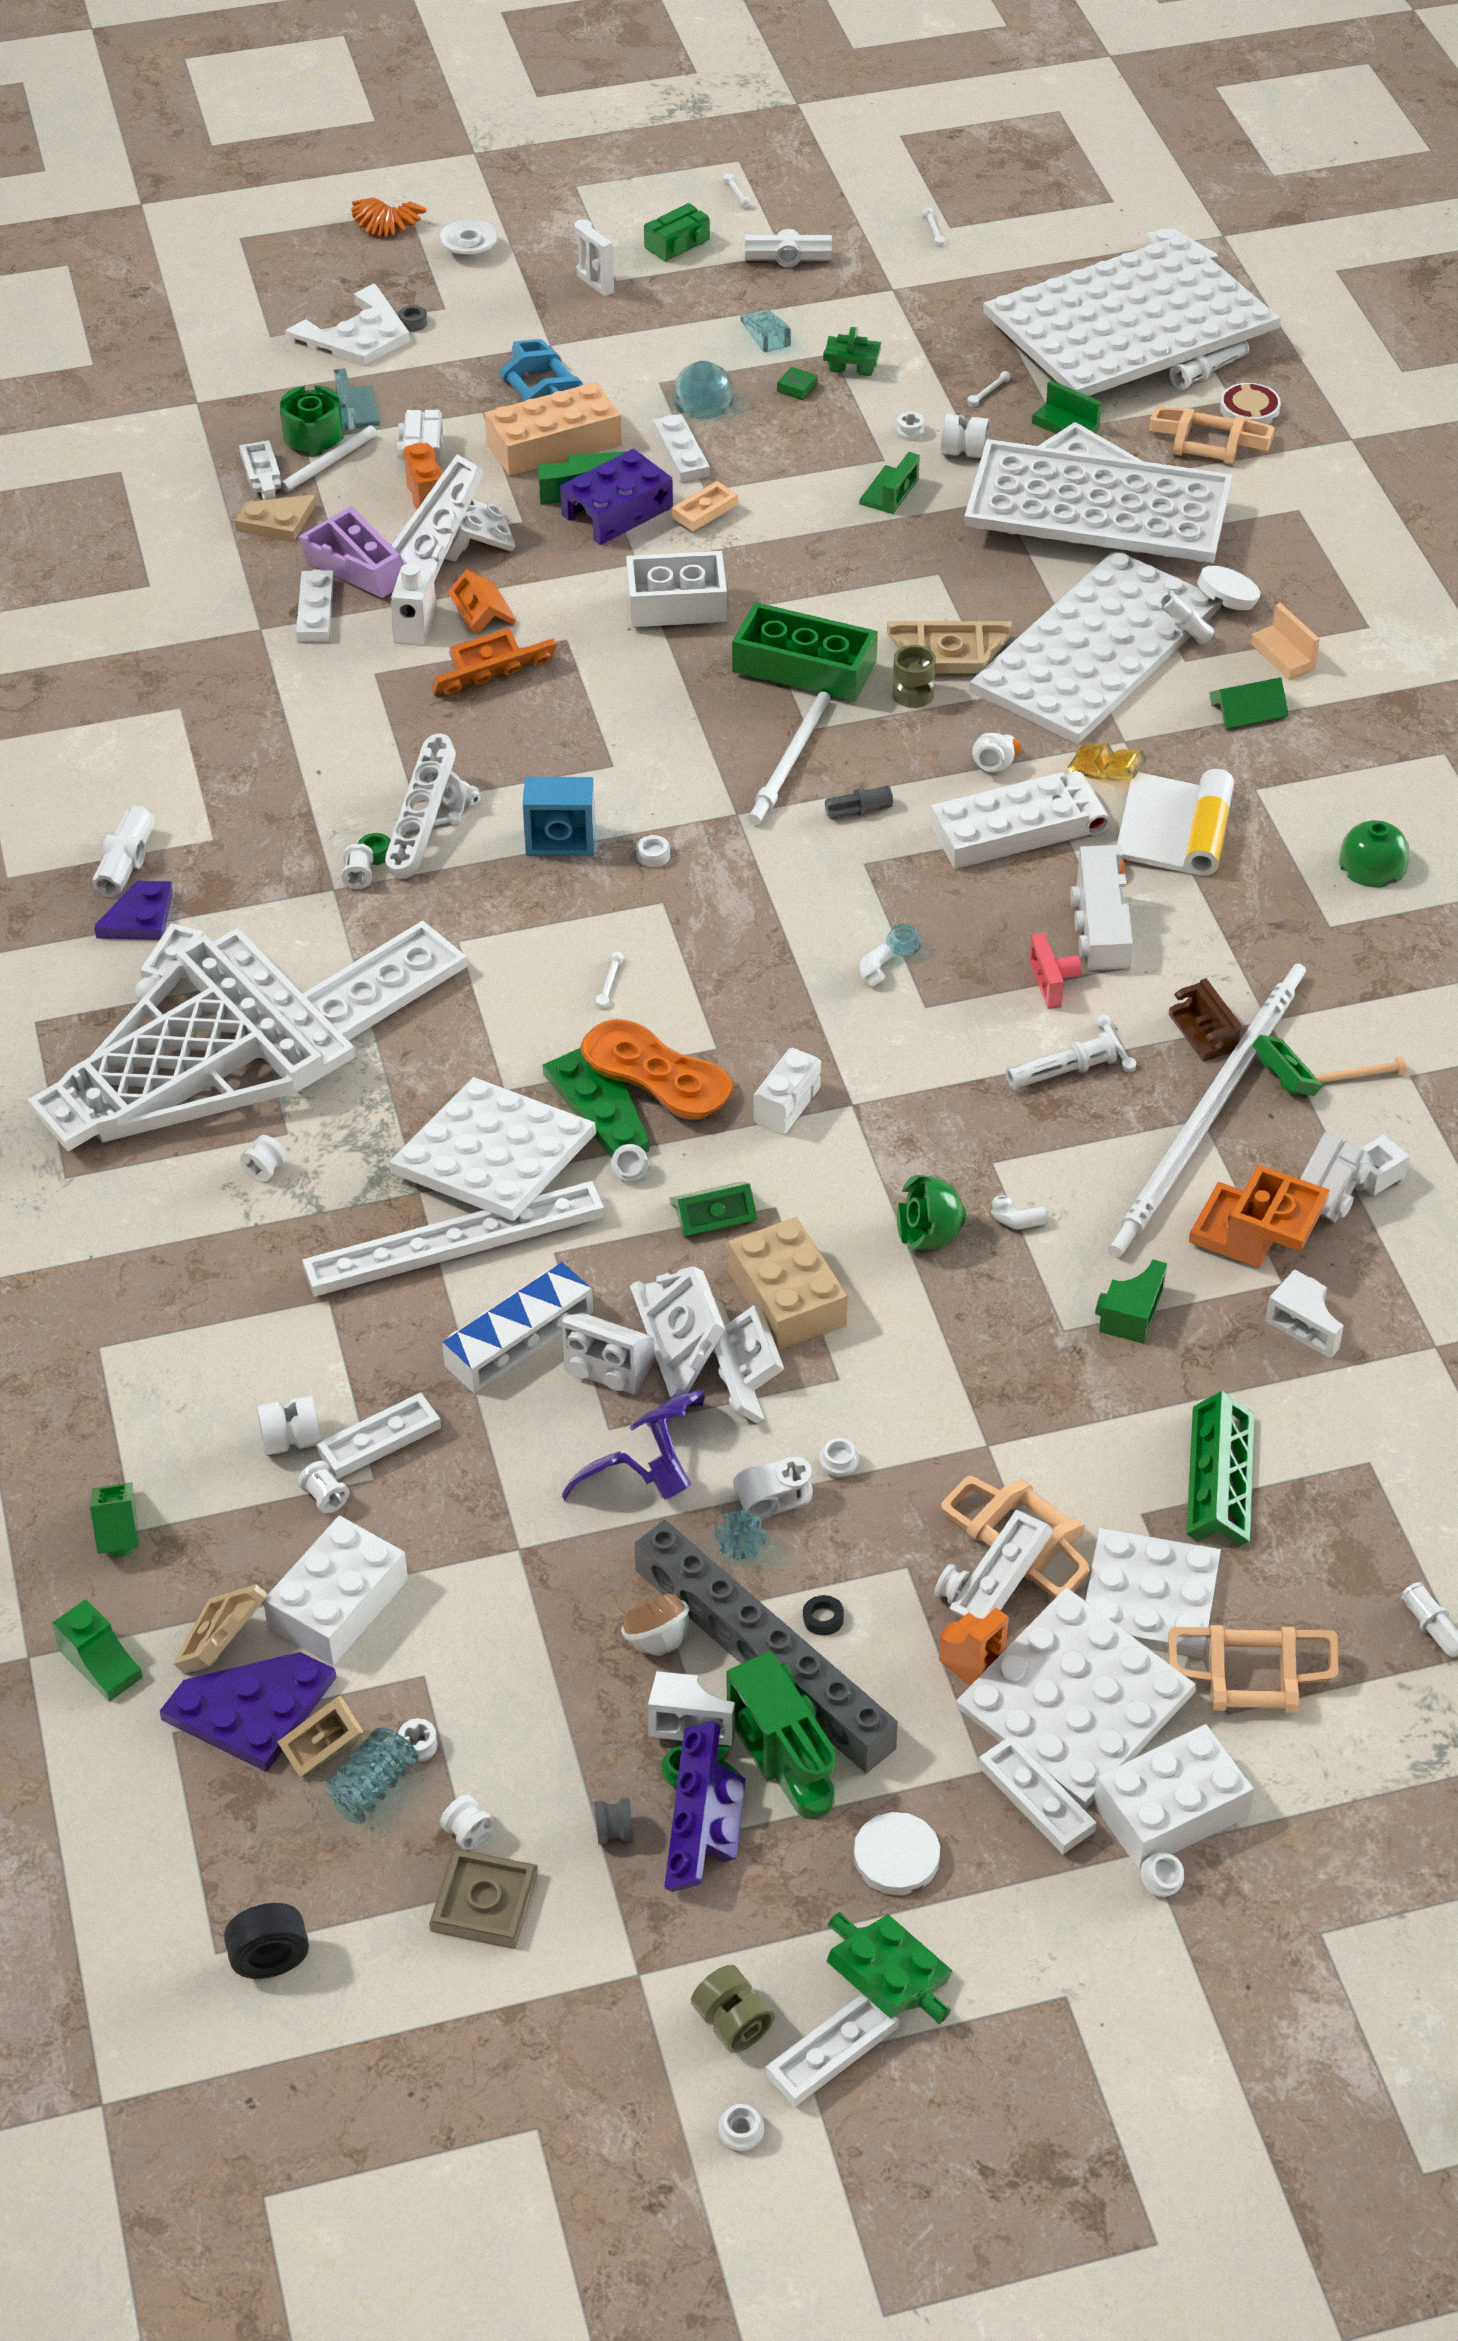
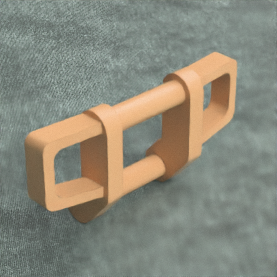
M1156 407L1154 409L1149 425L1150 431L1176 434L1173 455L1182 456L1185 453L1224 460L1225 464L1231 465L1234 464L1238 445L1269 450L1275 429L1271 425L1248 420L1245 417L1236 416L1235 419L1196 413L1195 409L1165 407ZM1192 425L1230 431L1226 448L1189 442L1186 439Z
M967 1476L941 1503L944 1516L967 1531V1535L975 1541L979 1542L982 1540L990 1547L999 1535L993 1528L1010 1509L1025 1505L1053 1526V1534L1024 1575V1578L1028 1581H1033L1054 1599L1066 1587L1075 1593L1090 1576L1088 1562L1071 1546L1082 1536L1085 1525L1076 1518L1069 1519L1035 1494L1033 1487L1023 1479L998 1490L973 1476ZM976 1491L990 1498L991 1501L971 1521L955 1510L954 1507L967 1493ZM1062 1551L1079 1569L1064 1586L1057 1587L1044 1577L1041 1572Z
M1210 1625L1209 1628L1172 1627L1168 1632V1664L1190 1680L1209 1683L1212 1711H1226V1707L1284 1708L1285 1713H1298V1684L1329 1681L1338 1675V1635L1334 1630H1295V1627H1281L1280 1631L1224 1630L1223 1625ZM1178 1637L1209 1638V1673L1184 1669L1177 1664ZM1296 1640L1326 1641L1328 1644V1670L1325 1672L1296 1675ZM1224 1646L1280 1647L1281 1691L1226 1690Z

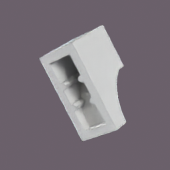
M1295 1269L1269 1297L1265 1322L1330 1359L1339 1350L1344 1327L1325 1307L1327 1287L1320 1284L1316 1279L1308 1277Z
M656 1672L648 1702V1737L683 1741L685 1729L715 1721L721 1725L719 1745H733L735 1736V1702L722 1700L708 1694L698 1684V1676Z

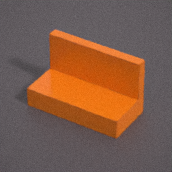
M469 569L465 570L448 591L469 630L477 634L485 628L494 616L512 625L517 621L496 585Z

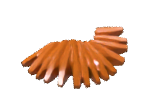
M374 197L352 201L354 207L351 208L354 221L360 222L359 228L366 227L365 232L367 234L371 233L373 236L378 234L379 237H382L384 233L385 237H388L390 234L396 236V227L403 233L406 232L405 225L415 226L416 222L421 220L418 214H423L427 211L426 208L411 201L402 203V206L399 205L396 208L388 206L383 201L377 200Z

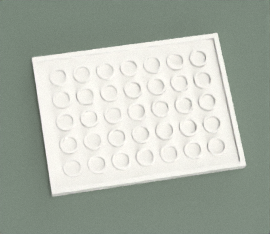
M1183 234L1173 236L1156 244H1149L1132 252L1123 253L1121 256L1106 261H1100L1083 269L1074 270L1069 274L1048 279L1037 285L1024 287L1019 291L998 296L996 299L983 303V313L1059 384L1087 396L1280 328V317Z

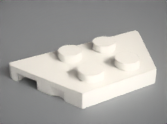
M694 1266L680 1269L675 1274L666 1273L656 1276V1281L644 1284L638 1281L630 1285L647 1335L654 1337L655 1357L671 1398L689 1392L725 1330L704 1271Z

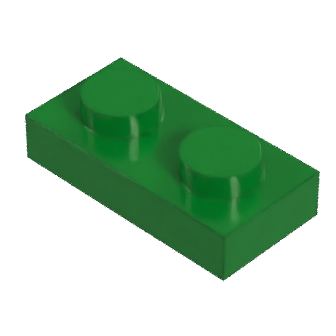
M1260 1034L1252 1044L1253 1048L1261 1056V1063L1274 1071L1282 1079L1280 1084L1293 1095L1300 1093L1315 1096L1322 1088V1083L1283 1039Z

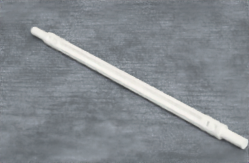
M1294 964L1284 981L1275 986L1122 1220V1229L1109 1247V1252L1113 1256L1121 1257L1134 1236L1141 1234L1256 1057L1258 1052L1253 1048L1252 1044L1260 1034L1270 1035L1295 996L1294 990L1306 973L1303 965Z

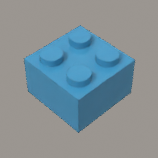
M525 777L523 820L526 855L594 856L596 823L593 777Z

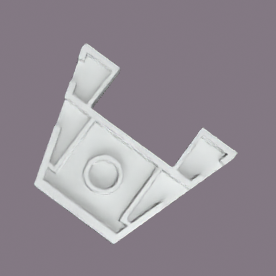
M374 283L353 294L354 304L363 309V311L347 321L340 322L329 331L324 332L307 319L285 330L286 340L296 343L297 340L307 343V348L316 351L325 348L332 351V356L362 366L410 342L409 331Z

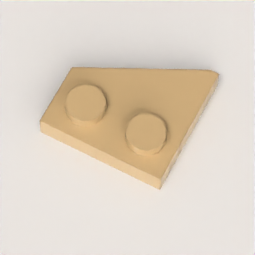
M304 495L246 502L235 519L236 531L294 542L316 506L315 496Z
M255 1584L208 1599L173 1664L184 1674L211 1667L218 1660L225 1647L263 1603L268 1594Z

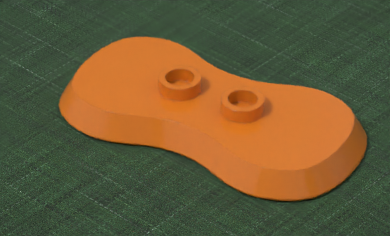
M622 1019L608 1020L592 1028L581 1042V1053L588 1065L596 1073L645 1090L656 1098L665 1109L678 1117L689 1120L704 1119L720 1109L732 1096L734 1090L733 1081L722 1068L711 1062L689 1057L670 1049L650 1030L638 1023Z

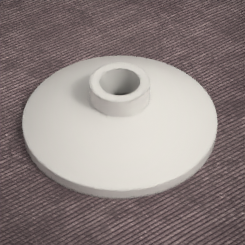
M461 219L449 223L442 229L440 241L451 252L467 255L477 254L490 249L496 243L497 230L492 224L480 219Z

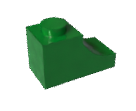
M1152 1259L1149 1267L1139 1276L1125 1281L1112 1279L1107 1294L1100 1293L1095 1309V1315L1101 1316L1099 1332L1144 1344L1164 1290L1167 1263Z
M133 1482L92 1488L90 1510L97 1554L107 1553L108 1557H121L132 1553L133 1548H139Z
M86 1599L52 1622L59 1651L109 1702L143 1678L141 1668L123 1648L113 1632L111 1624Z

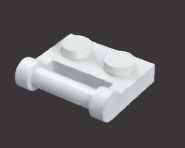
M589 220L576 221L575 234L578 236L579 264L576 266L577 276L603 296H608L614 293V248L612 242L595 231Z

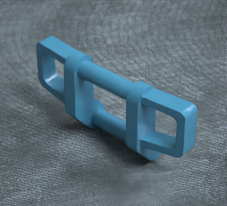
M541 339L514 341L511 352L514 358L500 370V377L505 383L512 385L522 397V402L583 385V382L577 376H573L561 363V358L557 352ZM552 370L558 376L557 378L543 379L532 389L521 379L525 372Z

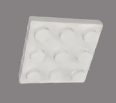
M1099 1528L1086 1602L1148 1649L1168 1652V1632L1172 1627L1208 1628L1221 1549ZM1178 1637L1177 1654L1203 1658L1206 1638Z

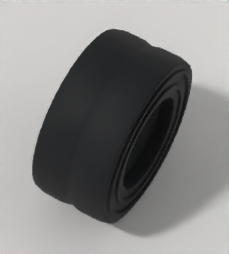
M284 1903L261 1904L244 1910L227 1924L224 1932V1941L230 1965L234 1972L245 1978L264 1979L286 1973L298 1966L305 1959L309 1951V1940L302 1915L295 1907Z

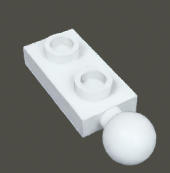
M173 923L169 925L140 969L142 979L135 987V995L139 1002L176 962V951L204 936L203 931Z

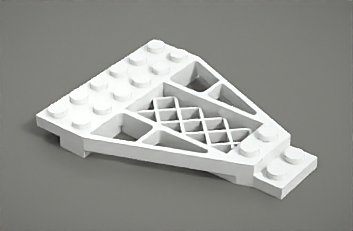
M236 928L213 942L204 935L176 951V962L95 1052L86 1060L70 1068L59 1082L29 1098L28 1103L30 1109L67 1151H70L94 1136H97L103 1143L297 1093L357 1057L355 1047L239 928ZM183 978L189 979L201 992L165 1014H162L156 1008ZM218 1012L216 1019H206L212 1014ZM147 1017L153 1019V1021L137 1029ZM187 1030L185 1037H175ZM196 1031H212L210 1038H194ZM221 1032L237 1033L235 1040L219 1039ZM156 1048L154 1055H144ZM166 1049H181L180 1056H164ZM191 1050L206 1051L204 1058L189 1057ZM256 1058H263L282 1077V1079L235 1091L223 1079ZM125 1066L123 1073H113ZM150 1067L149 1074H133L134 1068ZM172 1068L175 1069L173 1076L158 1075L159 1069ZM110 1085H119L118 1091L116 1092ZM129 1086L144 1087L142 1094H128L127 1091ZM210 1086L216 1087L222 1093L178 1105Z

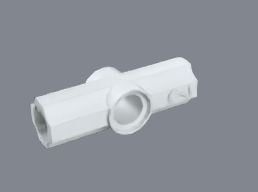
M784 229L777 235H745V261H777L783 267H794L799 262H831L832 235H799L798 232L792 229Z
M133 805L130 810H126L115 834H108L105 837L102 848V861L92 879L93 888L104 897L115 898L117 894L122 893L132 870L140 869L143 864L145 843L155 824L154 815L149 813L144 807Z

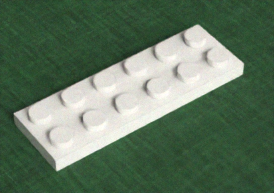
M422 920L304 992L303 995L349 1041L468 967L467 956Z

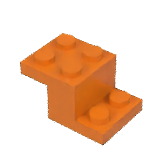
M1258 1164L1244 1191L1217 1182L1190 1231L1189 1243L1260 1268L1273 1242L1300 1252L1302 1251L1328 1201L1330 1190Z

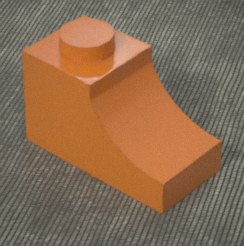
M995 1608L984 1619L977 1618L968 1612L958 1622L953 1621L949 1623L939 1638V1661L968 1684L972 1685L1006 1650L1009 1617L998 1608Z

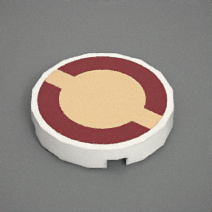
M1240 383L1232 385L1225 389L1221 395L1220 412L1226 418L1235 419L1236 416L1269 425L1273 422V418L1278 417L1280 414V397L1274 390L1261 384Z

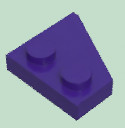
M136 881L95 924L96 938L160 940L165 933L173 894L172 882Z

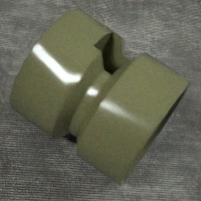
M909 645L900 648L894 654L892 696L902 706L919 708L931 703L934 698L936 656L929 648L921 645Z
M726 1965L709 1974L697 1986L692 1994L691 2004L707 2024H714L713 2032L727 2050L731 2053H738L755 2044L767 2033L775 2020V2013L758 1993H751L752 1985L735 1965Z

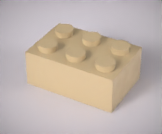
M797 1217L728 1241V1272L749 1306L755 1305L763 1310L778 1351L847 1326L848 1296Z

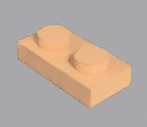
M716 481L672 507V518L694 532L738 505V494Z

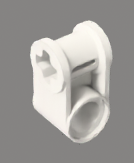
M793 1456L760 1467L747 1468L738 1473L733 1480V1485L746 1518L752 1521H759L778 1513L806 1506L813 1496V1489L810 1483L812 1468L807 1460ZM790 1467L792 1468V1476H789ZM798 1489H800V1497H799V1498H797V1490H798Z

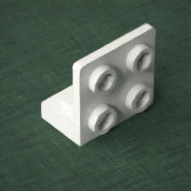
M472 498L445 559L456 562L461 552L467 549L470 538L513 552L516 545L504 511L497 505H487Z

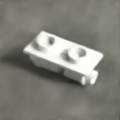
M451 771L441 803L450 810L459 812L462 816L464 806L478 804L481 795L477 787L470 786ZM427 774L422 782L431 783L437 779L438 774Z

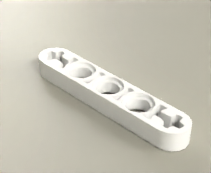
M445 734L431 735L422 745L385 857L386 864L395 878L407 879L412 877L420 867L456 757L454 746L450 738ZM427 774H438L437 779L433 782H422ZM429 801L425 809L421 811L413 810L417 802ZM412 828L420 829L416 837L412 839L404 838V834Z

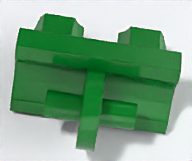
M850 327L849 335L838 334V337L828 336L826 349L823 352V361H828L830 372L841 373L846 370L847 364L857 365V373L859 375L871 376L879 359L881 342L868 341V337L858 336L857 327Z

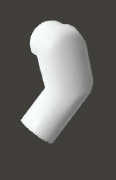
M882 943L866 954L859 963L860 976L862 979L865 978L871 987L885 979V974L879 967L893 957V951L889 945Z
M997 1196L992 1200L993 1209L991 1214L993 1218L1012 1229L1020 1230L1047 1224V1216L1043 1206L1018 1210L1012 1207V1200L1008 1196Z

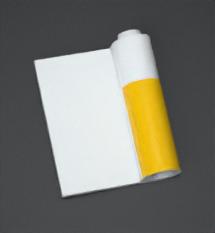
M1210 769L1203 773L1199 785L1133 771L1117 845H1122V858L1198 876H1208L1215 873L1220 863L1234 788L1232 775L1222 769Z

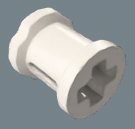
M351 844L343 851L346 866L342 870L341 879L349 888L364 889L372 882V872L369 867L373 863V851L364 844Z
M316 1461L308 1465L301 1472L297 1481L298 1486L304 1492H310L317 1501V1508L323 1514L333 1513L346 1503L350 1490L344 1483L336 1481L330 1474V1466L325 1461Z

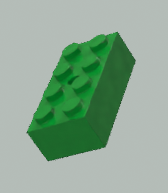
M755 602L732 641V672L812 692H826L830 696L856 701L877 662L878 631Z

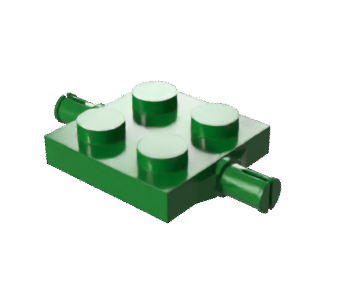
M838 1912L830 1919L828 1927L845 1941L830 1950L826 1962L884 2014L892 2019L904 2010L921 2008L937 2024L945 2021L951 2009L932 1993L948 1982L952 1969L889 1914L862 1928H857L841 1912Z

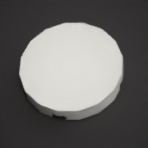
M1207 566L1203 568L1197 581L1200 590L1209 599L1214 600L1215 597L1223 600L1222 605L1235 610L1252 609L1258 602L1261 593L1257 585L1239 572L1221 566Z
M889 1812L875 1816L862 1826L855 1838L853 1859L856 1869L858 1868L865 1883L881 1893L900 1896L913 1892V1889H917L920 1886L923 1888L928 1885L939 1869L940 1844L935 1831L924 1820L909 1813Z

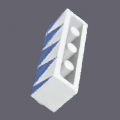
M563 1262L551 1270L542 1272L536 1280L521 1290L514 1291L506 1300L491 1310L484 1311L476 1320L461 1330L451 1333L442 1342L445 1367L475 1394L562 1334L561 1322L565 1316L580 1313L591 1315L593 1313L592 1288Z

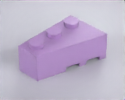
M353 506L348 507L299 536L307 564L320 570H333L335 577L381 598L393 592L399 572L403 566L401 555Z

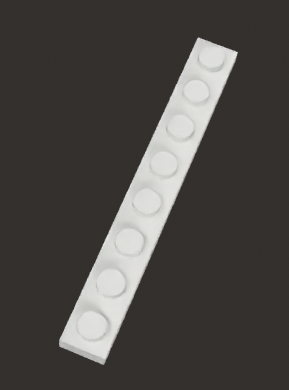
M593 1181L538 1195L514 1221L483 1210L302 1259L303 1268L315 1297L605 1217L604 1206Z

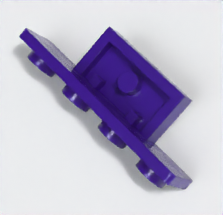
M715 1721L689 1727L684 1731L664 1885L665 1889L671 1892L701 1884L705 1853L722 1862L737 1858L746 1778L716 1763L721 1725Z

